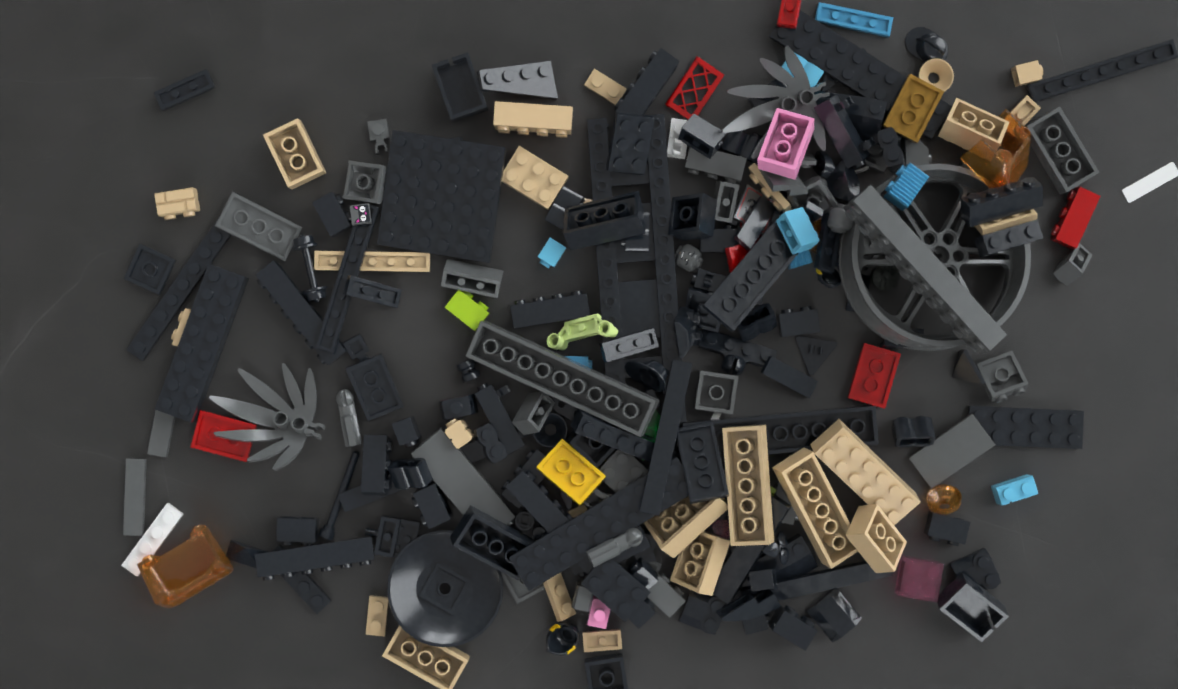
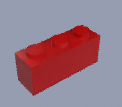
M1080 186L1070 190L1067 195V205L1059 213L1060 220L1052 228L1050 240L1066 248L1077 249L1101 196Z

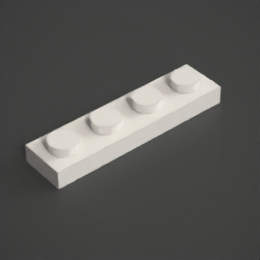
M167 503L121 566L135 576H139L184 514L170 503Z

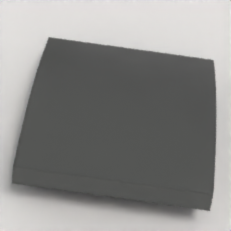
M760 170L772 192L786 190L789 196L808 194V190L798 174L796 180Z

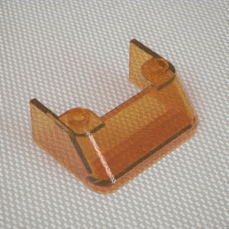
M1007 109L998 115V117L1009 121L1000 144L1004 149L995 151L982 138L960 158L989 188L1017 182L1028 167L1031 142L1030 130L1023 126Z

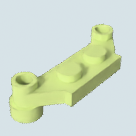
M593 314L564 322V327L558 334L552 333L548 336L547 345L554 350L564 351L568 347L569 342L601 335L603 337L615 338L618 334V329L612 323L602 320L601 315Z

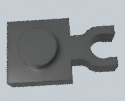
M387 119L367 121L370 141H376L375 153L379 154L378 148L380 146L385 147L386 153L389 152L384 140L390 139Z

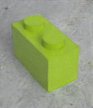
M458 290L445 308L471 329L477 331L480 321H485L490 314L487 311L489 307L481 301L476 303L472 300L473 295L470 292Z

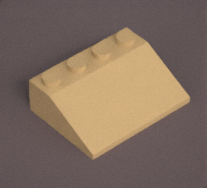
M689 496L662 511L660 516H654L644 522L660 549L672 558H675L728 510V502L725 498L690 504Z

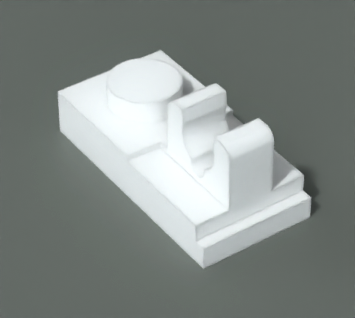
M671 118L667 157L685 159L687 145L678 140L681 128L688 120Z

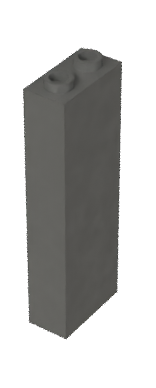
M442 427L411 451V455L414 458H424L426 460L434 482L463 516L471 505L508 526L515 521L513 519L515 518V513L461 449L455 448L451 442L452 439L448 438Z

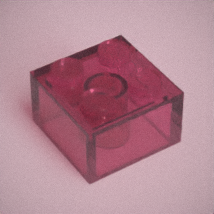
M901 555L895 593L902 597L938 602L944 564L939 561Z

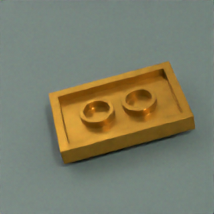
M909 74L882 126L885 128L892 127L898 135L917 144L944 91Z

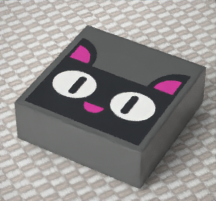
M369 203L350 206L353 226L372 223Z

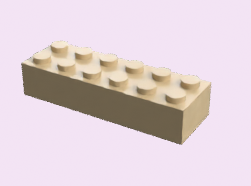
M840 419L810 444L814 454L868 505L878 504L893 525L897 524L920 503L916 492Z
M766 425L722 428L726 483L729 492L727 502L731 546L770 545L774 542Z
M802 448L772 467L822 564L832 569L858 552L845 536L850 522L813 451Z

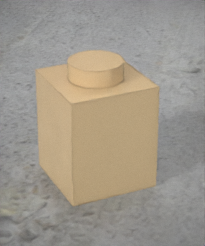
M1038 60L1011 68L1015 87L1034 83L1042 79L1043 68L1039 65Z

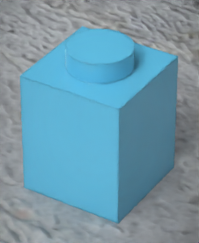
M549 238L538 255V258L541 259L539 263L548 269L550 266L555 268L566 247Z

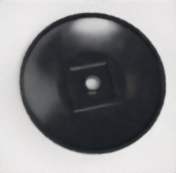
M453 530L429 532L411 541L395 559L387 582L389 606L400 627L414 639L436 647H454L477 638L494 621L503 597L501 571L454 547L450 539ZM446 583L450 586L448 594L440 592L439 587L441 584Z

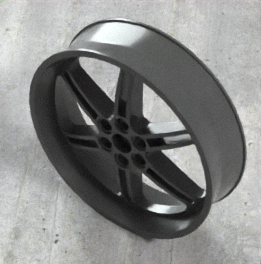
M950 164L916 166L929 176L925 183L954 185L959 190L958 199L939 233L934 231L914 201L911 202L908 210L902 211L895 205L894 207L902 220L968 292L969 290L959 272L960 266L1000 265L1004 268L1005 280L1003 289L995 306L989 313L993 320L1001 326L1015 311L1026 290L1031 268L1030 243L992 254L1004 256L1005 260H969V254L979 255L977 248H966L959 245L958 238L965 225V221L961 216L954 230L950 229L961 208V198L998 186L986 177L960 166ZM894 175L875 188L883 199H885L884 195L887 192L884 190L891 180L894 182L898 177L897 175ZM912 216L914 217V219L916 220V222L918 223V225H919L920 228L922 229V232H921L920 229L918 228V226H917V224L915 223V221L913 220ZM853 220L852 229L846 231V234H842L839 272L846 297L858 317L877 335L896 345L908 346L904 347L907 349L940 351L966 344L962 338H958L954 333L926 335L915 333L910 328L913 317L925 300L922 294H919L905 320L901 321L903 314L916 293L912 285L896 315L889 314L875 301L862 279V268L866 265H895L890 264L886 259H864L863 256L885 254L882 250H869L864 246V234L859 230V225ZM924 236L929 238V245L924 242ZM943 236L948 238V245L943 242ZM953 253L958 255V261L954 260Z

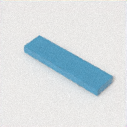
M818 2L815 20L822 24L884 37L890 36L894 18Z

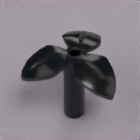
M780 531L777 535L778 544L771 543L762 549V554L776 557L779 554L780 562L786 565L789 559V551L785 550L784 547L788 545L786 535Z

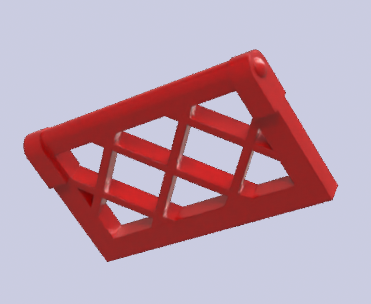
M696 56L665 105L689 120L692 115L686 111V106L697 104L693 114L698 116L724 77V74ZM697 64L703 67L704 73L693 75V70ZM707 74L716 76L712 85L708 84ZM704 75L706 86L696 88L694 77ZM688 78H691L693 89L682 91V87ZM707 88V93L698 102L696 90ZM694 91L696 102L685 104L683 93ZM678 94H681L683 105L678 106L673 103Z

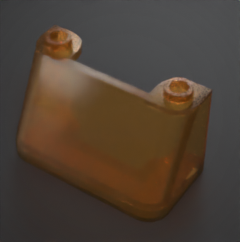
M206 525L193 527L190 539L162 556L147 555L137 564L156 605L173 608L233 572L234 568Z

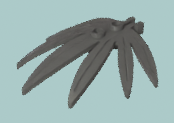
M789 46L784 47V55L787 66L794 77L778 64L765 58L759 59L763 68L772 77L786 84L787 88L772 85H746L727 90V93L740 97L779 98L758 105L741 114L722 129L723 133L746 130L767 123L773 119L776 109L779 108L814 118L813 138L822 151L826 150L824 125L814 107L817 106L816 101L820 97L830 96V93L814 94L822 86H826V82H821L816 87H810L808 77L800 60ZM767 132L754 148L751 154L752 159L759 156Z
M282 363L285 385L295 407L294 409H291L274 390L261 380L238 368L239 374L251 389L266 403L277 409L278 412L230 398L209 396L210 400L238 418L275 430L214 432V435L241 442H265L283 438V440L249 457L247 461L249 463L258 462L283 452L272 469L277 471L288 465L298 456L307 437L314 436L315 439L321 440V434L315 433L314 430H325L324 424L313 423L317 407V389L311 368L308 369L305 381L304 405L295 378L286 364Z

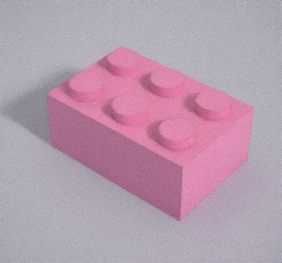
M777 108L757 159L758 169L796 180L814 131V118Z

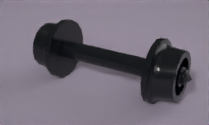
M301 234L299 238L293 239L294 248H292V251L302 250L311 289L302 291V294H305L307 302L315 301L319 303L320 299L327 297L326 289L328 286L318 287L309 248L316 247L318 244L314 242L312 235L305 236Z

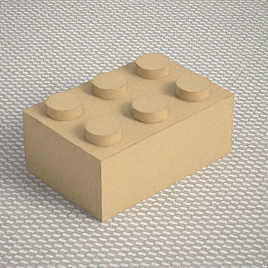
M956 98L938 137L978 154L983 158L992 160L1002 142L1009 121Z
M297 118L263 135L288 188L294 189L326 174L300 119Z
M519 146L503 171L502 182L549 211L569 176Z
M878 504L858 506L845 535L875 573L895 572L907 543Z
M704 530L679 553L670 581L697 593L712 596L730 545V540Z

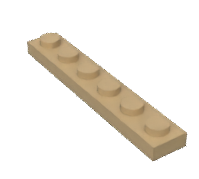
M314 251V270L339 271L345 251ZM366 252L360 271L430 272L431 253Z

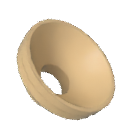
M931 59L922 65L918 78L945 92L953 83L954 73L952 67L945 60ZM930 73H936L939 76L937 83L933 84L928 80Z

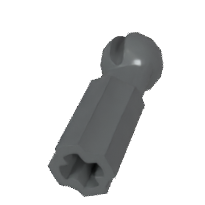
M348 389L340 390L336 394V402L338 404L345 447L362 444L354 394Z
M630 528L624 534L614 539L611 538L586 551L591 565L596 567L618 556L630 547H637L642 543V532L639 529Z

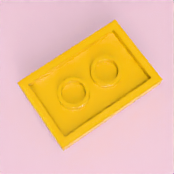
M563 439L558 442L536 467L579 506L584 503L606 478L600 470Z

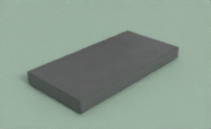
M235 192L231 193L215 224L216 227L283 261H286L294 245L293 239L298 237L303 228Z
M971 413L935 438L933 445L922 447L909 456V459L932 489L995 446V443Z

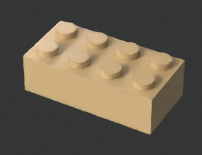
M495 101L493 125L495 130L502 134H510V131H517L519 135H529V132H536L537 136H548V133L556 134V137L567 138V135L572 133L573 107Z
M400 625L382 655L440 689H453L470 658L468 654L455 647H436L424 644L407 634Z

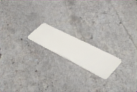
M1171 162L1124 188L1122 192L1127 201L1131 203L1177 177L1178 169L1174 162Z

